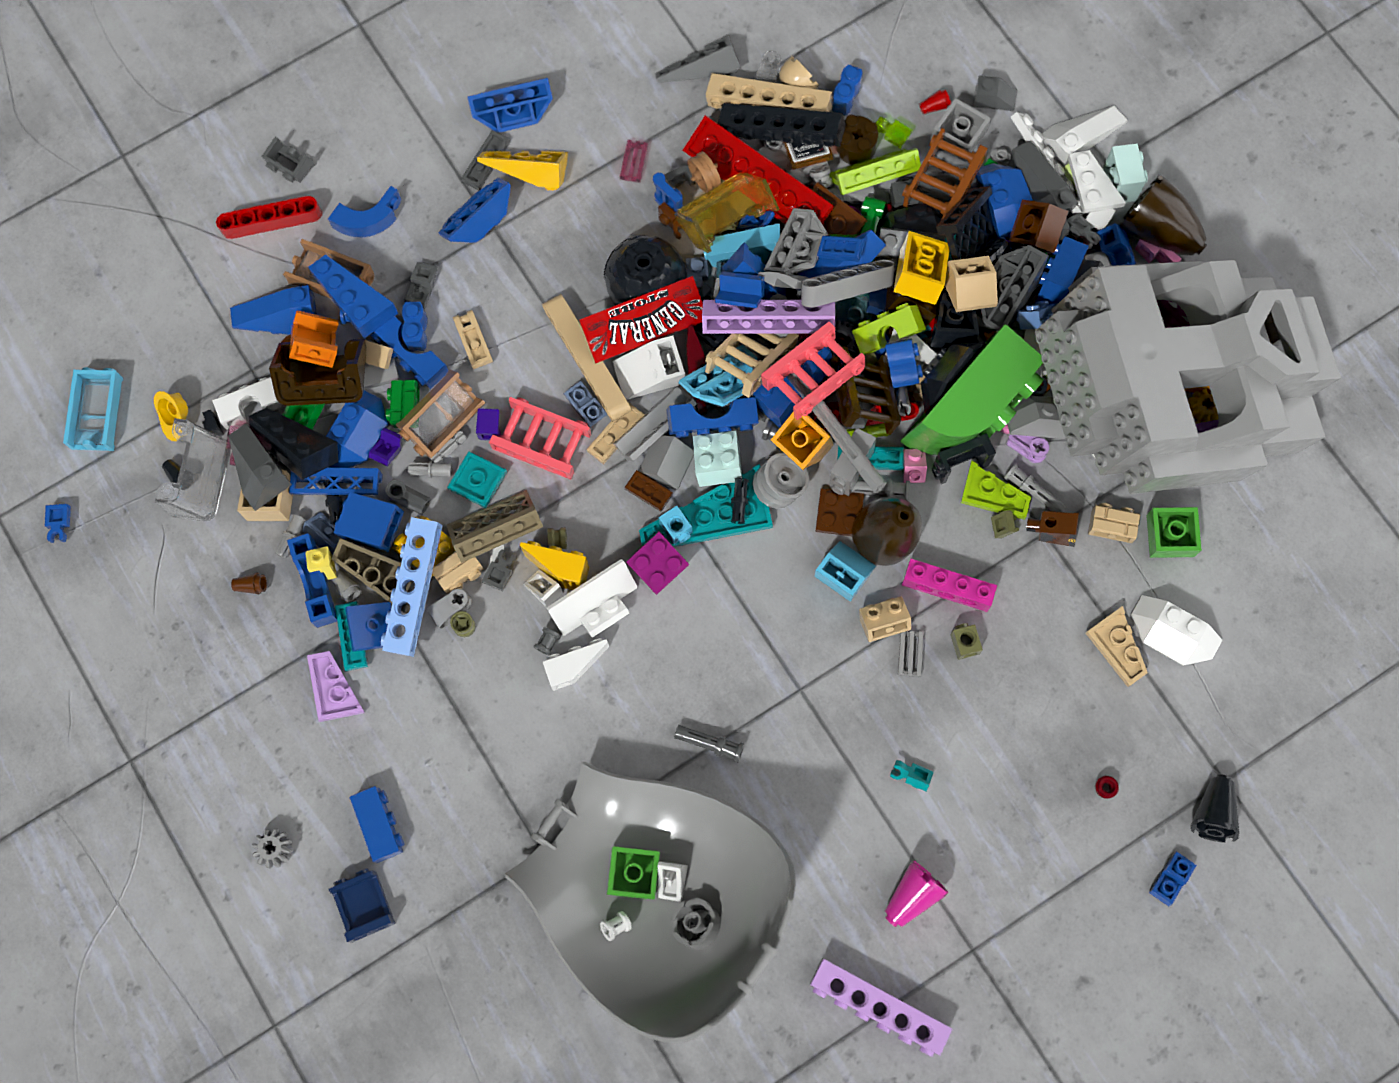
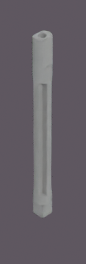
M795 373L787 376L803 399L812 392ZM822 400L813 407L812 411L874 493L880 492L886 485V482Z

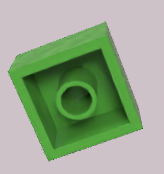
M1198 507L1152 508L1146 515L1150 558L1195 557L1202 551Z
M612 847L606 895L655 900L660 851Z

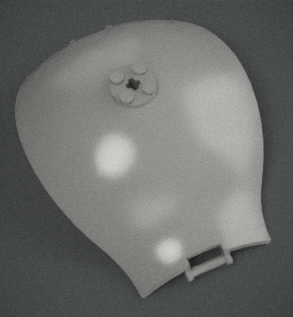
M581 762L577 784L569 804L566 805L559 799H556L554 802L556 805L537 833H533L531 836L533 840L541 845L523 862L506 872L505 878L528 901L549 941L571 975L585 992L608 1014L627 1028L650 1039L677 1043L697 1038L726 1017L747 994L751 995L753 992L752 988L771 958L777 955L778 951L776 948L785 930L795 892V873L790 857L781 842L765 825L733 804L692 788L661 781L620 776L601 770L587 762ZM564 810L571 816L554 842L550 844L544 840V837ZM623 847L660 851L659 861L688 865L682 901L659 898L658 872L655 900L606 895L611 848ZM623 911L628 916L632 929L616 935L612 941L607 940L601 931L600 923L603 920L608 921L616 917L618 912Z

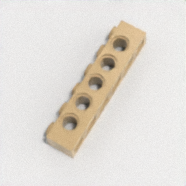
M713 73L711 74L706 91L708 106L716 109L722 108L723 103L831 112L833 104L831 91Z

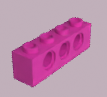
M910 559L902 582V586L988 612L997 588L995 584L914 559Z

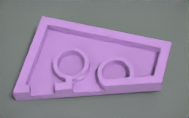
M330 651L307 655L318 721L323 722L363 714L364 711Z

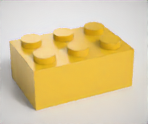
M908 231L900 250L893 292L935 305L945 286L949 256L948 243Z

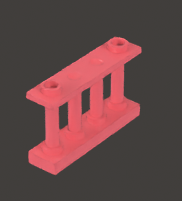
M827 322L761 374L762 385L768 391L773 387H778L795 404L793 411L796 420L802 416H807L813 410V407L851 377L859 375L864 370L865 355L861 353L853 359L835 341V326L830 322ZM824 347H829L846 364L838 372L818 354ZM807 360H812L829 379L823 384L818 385L801 368V365ZM795 373L812 392L802 399L784 381V378L789 374Z
M510 397L508 401L514 411L503 435L499 437L492 435L489 441L491 448L571 480L574 469L570 460L581 435L590 438L591 430L588 424L581 420H576L575 422L533 406L521 397H517V399ZM522 412L534 416L523 442L518 445L511 442L510 438ZM544 420L554 425L542 451L540 450L538 453L531 450L530 445L541 421ZM563 427L573 431V434L563 457L557 460L551 458L550 453Z

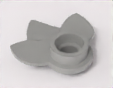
M764 141V146L758 150V153L784 171L788 165V158H792L787 143L783 141Z

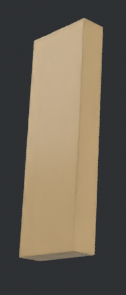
M629 402L628 404L632 411L613 422L611 421L587 448V452L603 465L617 450L613 443L645 415Z

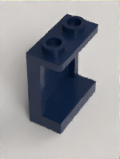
M368 868L355 873L356 877L348 881L347 878H343L334 882V887L328 889L335 899L346 930L344 936L349 943L396 924L376 871H369Z

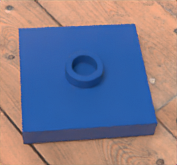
M390 602L347 606L345 608L352 652L383 648L381 646V638L383 633L387 631L386 615L392 608Z

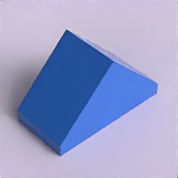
M773 211L745 212L736 229L740 232L774 225L775 213Z

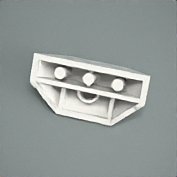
M1142 595L1131 613L1142 643L1183 666L1212 660L1222 642V639L1208 623L1165 600Z

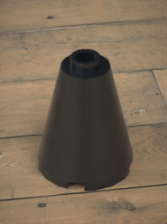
M1220 774L1211 778L1192 820L1191 831L1193 833L1195 830L1198 831L1199 837L1215 842H1226V838H1232V842L1239 839L1235 782L1227 775Z

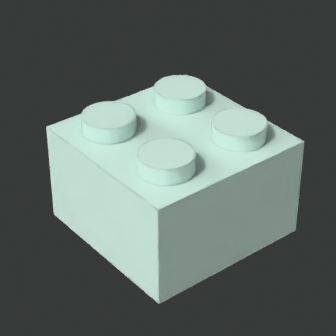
M1138 143L1112 147L1103 166L1104 172L1125 202L1136 201L1148 180L1147 171L1143 170V153L1139 151Z
M736 431L693 436L695 473L699 487L733 483L735 478H742L740 447Z

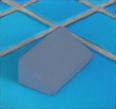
M321 512L304 522L303 533H309L319 548L328 547L332 555L339 540L342 539L334 533L335 525L330 524V520Z

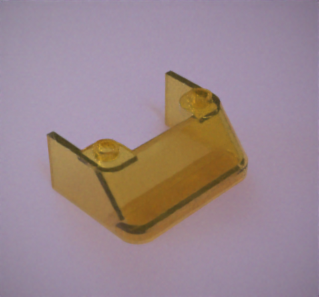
M740 173L683 206L674 215L695 247L709 253L712 251L710 247L715 240L714 235L746 215L760 217L765 214L766 209L778 211L779 207L766 179L748 173Z

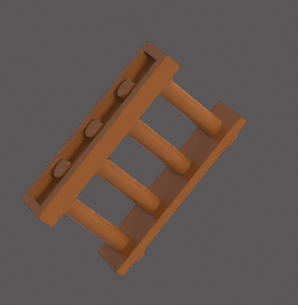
M941 128L938 135H933L929 144L931 148L911 185L907 184L905 186L902 196L904 197L903 206L907 207L913 198L940 210L944 218L968 192L985 160L988 148L980 145L976 152L972 151L971 153L944 141L945 129ZM940 148L968 160L969 166L967 169H961L934 156ZM929 165H932L959 177L961 181L959 185L955 184L952 186L925 173ZM922 181L949 193L952 198L950 202L946 201L944 203L916 189Z

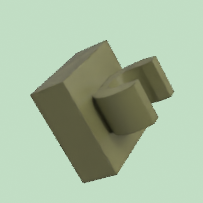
M1003 511L991 517L995 538H1004L1019 531L1018 527L1015 528L1014 521L1017 520V517L1012 514V511Z

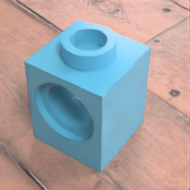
M678 506L658 517L659 524L673 544L677 542L683 543L691 537L692 526ZM674 523H680L683 527L679 531H674L671 529V526Z

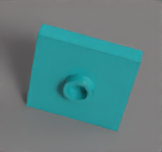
M468 451L447 489L486 508L504 479L507 470Z

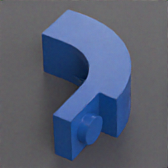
M390 185L380 201L373 208L365 211L352 210L339 203L329 216L328 221L333 229L347 236L369 237L379 234L396 221L393 210H396L400 205V194L396 188Z

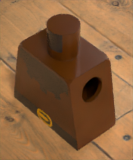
M1043 511L1041 520L1028 518L1026 531L1039 533V541L1075 547L1079 513Z

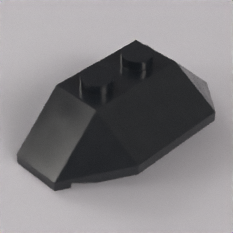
M924 203L891 211L879 222L876 235L879 237L880 227L938 233L936 226L942 221L943 214H941L940 210Z
M984 342L952 344L947 349L943 347L935 357L937 362L934 366L930 364L922 373L925 377L920 382L926 415L930 413L986 345Z

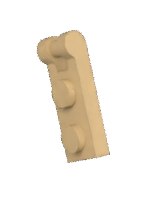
M473 310L467 311V314L460 317L459 315L452 317L473 370L492 363V357ZM468 322L471 323V325L463 327V324H466Z

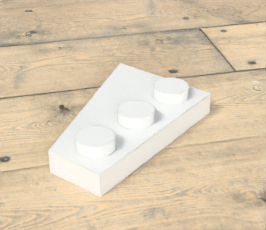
M1090 150L1069 154L1068 161L1083 213L1125 206L1126 202Z

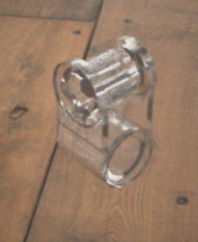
M768 51L763 55L754 80L777 83L781 57L777 52Z

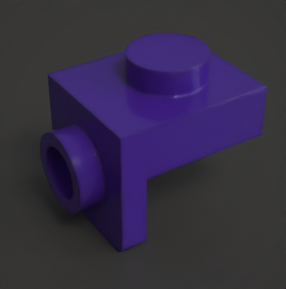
M383 428L381 430V438L369 451V458L389 466L401 451L402 437L395 431Z

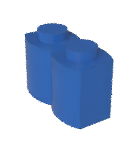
M849 64L843 69L840 82L833 92L832 112L843 113L844 116L849 114L853 107L854 98L860 91L862 69Z
M405 302L402 308V317L405 322L402 327V338L409 352L425 351L427 347L425 330L428 324L425 310L421 302Z
M912 338L886 343L893 388L919 384V378L923 377L921 364L917 365L915 356H919L917 343H913Z

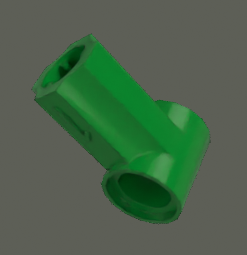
M869 196L865 197L861 214L868 221L857 235L870 229L876 234L879 221L882 220L887 201Z

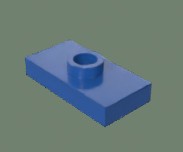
M822 236L817 256L819 259L860 262L865 241L863 238Z

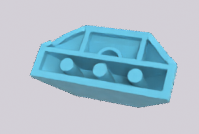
M744 345L737 347L738 350L757 360V356ZM729 354L724 358L725 361L746 373H751L754 370ZM705 365L679 380V384L693 397L722 407L743 395L744 384H742V380L718 366L708 374L705 372Z

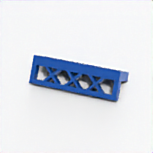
M326 468L302 480L291 471L290 483L292 485L290 486L289 493L296 495H349V492L359 495H378L379 483H382L383 474L379 468ZM326 480L331 483L325 489H319L316 485L317 482L323 483ZM296 482H310L304 488H296ZM338 483H353L347 489H341L337 485ZM373 483V489H363L359 484Z

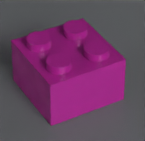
M659 531L626 560V563L656 595L689 566V563Z

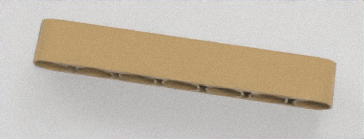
M559 294L544 302L542 306L611 421L613 422L631 412L630 405L603 361L595 364L583 329L563 296Z

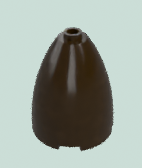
M1160 174L1130 207L1123 217L1124 221L1120 222L1119 226L1138 240L1141 239L1154 246L1173 251L1176 254L1193 256L1197 253L1199 255L1207 246L1205 244L1207 238L1203 226L1186 198Z
M900 497L876 499L864 506L856 515L852 526L853 543L871 563L882 566L897 564L907 558L916 548L922 532L921 516L916 507L906 499Z

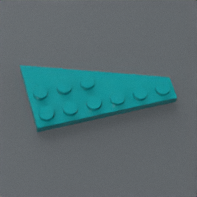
M760 464L745 474L742 473L743 481L744 478L749 480L747 488V499L749 501L745 510V524L731 523L733 509L731 498L734 497L735 482L726 483L696 498L690 504L679 508L692 526L691 537L683 543L677 542L673 544L659 524L658 519L639 530L642 546L658 531L673 547L773 528L769 507L758 499L753 488L754 474L760 468ZM674 523L671 529L679 531L683 526L680 523Z

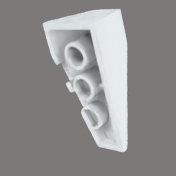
M1115 106L1054 124L1042 133L1044 138L1042 142L1053 151L1055 158L1065 167L1069 164L1068 156L1070 153L1088 151L1127 123L1128 120Z

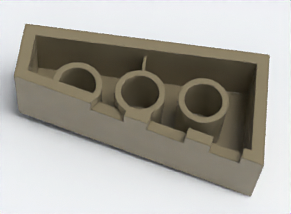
M340 539L331 559L384 599L393 603L391 602V593L394 588L396 589L398 580H396L395 575L398 566L401 567V563ZM414 581L406 585L408 593L412 592L415 588ZM409 603L402 606L401 611L407 614L410 611Z

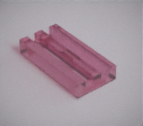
M627 140L620 180L641 182L648 143L640 144V141L634 143L632 140ZM631 148H634L629 174L627 176L626 170L628 166ZM641 149L642 153L637 176L633 177L638 150Z

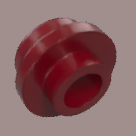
M1102 776L1095 783V791L1101 798L1110 799L1118 793L1119 785L1111 776ZM1104 783L1110 786L1109 792L1103 790Z

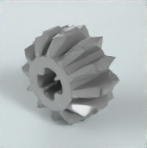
M274 828L272 833L267 829L264 830V837L261 835L256 836L260 842L259 844H252L253 848L258 849L252 855L255 858L259 857L257 862L259 865L265 863V867L271 869L274 864L275 867L279 868L281 867L280 859L284 862L289 860L285 854H291L293 850L287 848V846L292 844V840H285L287 833L282 832L279 834V829ZM269 846H276L275 852L269 851Z

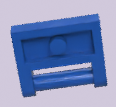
M654 174L653 184L656 186L655 201L659 205L665 202L678 214L681 220L684 217L683 196L681 192L676 188L673 189L666 183L664 174Z

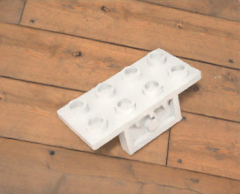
M620 559L547 607V610L563 636L583 624L593 638L629 614L628 609L620 599L637 589V585L625 562Z

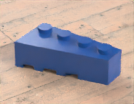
M326 254L308 267L317 282L363 338H366L398 314L393 302Z
M824 347L818 354L831 366V350ZM807 360L801 365V368L818 385L826 376L812 360ZM785 377L784 381L802 398L788 378ZM761 385L752 394V397H756L757 407L779 428L793 413V406L795 404L778 387H773L768 391Z

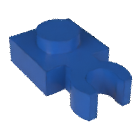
M46 505L45 527L51 528L47 533V540L54 543V537L59 534L60 541L66 542L67 535L63 530L65 527H70V505Z

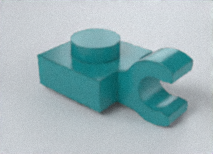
M896 760L894 768L900 771L892 769L890 777L896 780L906 778L905 783L927 792L934 772L914 763L908 766L904 762Z

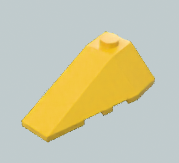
M483 151L477 157V162L535 186L545 187L546 190L553 191L557 190V188L559 189L564 182L568 152L541 151V154L531 155L529 151H521L511 155L509 151Z

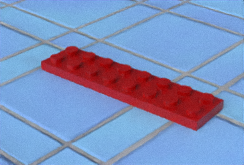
M706 115L682 150L690 157H695L701 151L707 154L713 164H717L718 167L716 169L722 180L764 210L773 211L775 218L785 225L793 208L814 210L822 224L834 208V205Z

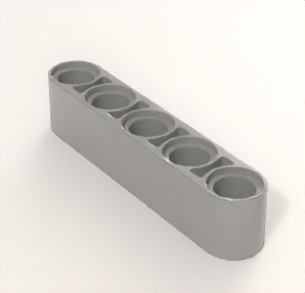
M877 260L803 280L801 304L805 307H817L890 287L894 284V262L891 260Z

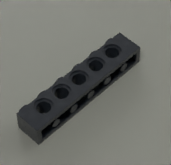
M723 103L717 124L734 136L748 140L762 139L769 142H795L805 145H824L826 147H840L846 126L843 113Z

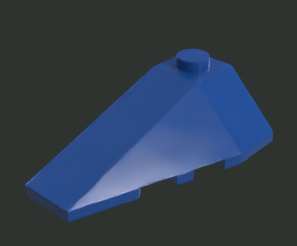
M870 229L854 237L863 238L865 241L860 262L818 258L813 268L795 275L813 278L870 263L886 244Z
M308 285L288 288L230 307L233 329L255 332L266 331L277 335L279 333L291 334L296 311L317 315L315 295Z

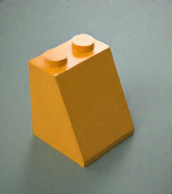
M794 411L771 439L802 470L820 462L834 445L831 436L807 415L796 420L794 418Z

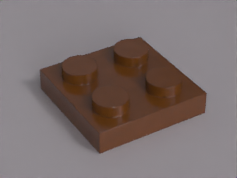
M821 488L815 532L852 537L853 522L858 512L863 508L864 494L851 492L847 496L845 494H837L831 489Z

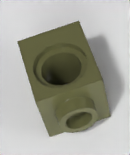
M968 623L955 626V630L952 631L950 636L958 660L980 655L983 649L975 624L968 626ZM963 635L968 636L971 639V644H963L960 637Z

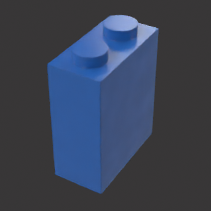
M349 492L348 497L343 502L340 518L335 523L334 533L344 540L389 552L404 511L397 505Z

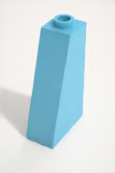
M774 224L706 238V247H704L705 259L710 261L712 267H716V263L719 261L727 262L745 242L748 245V249L754 255L757 254L761 258V262L766 265L783 230L780 224Z

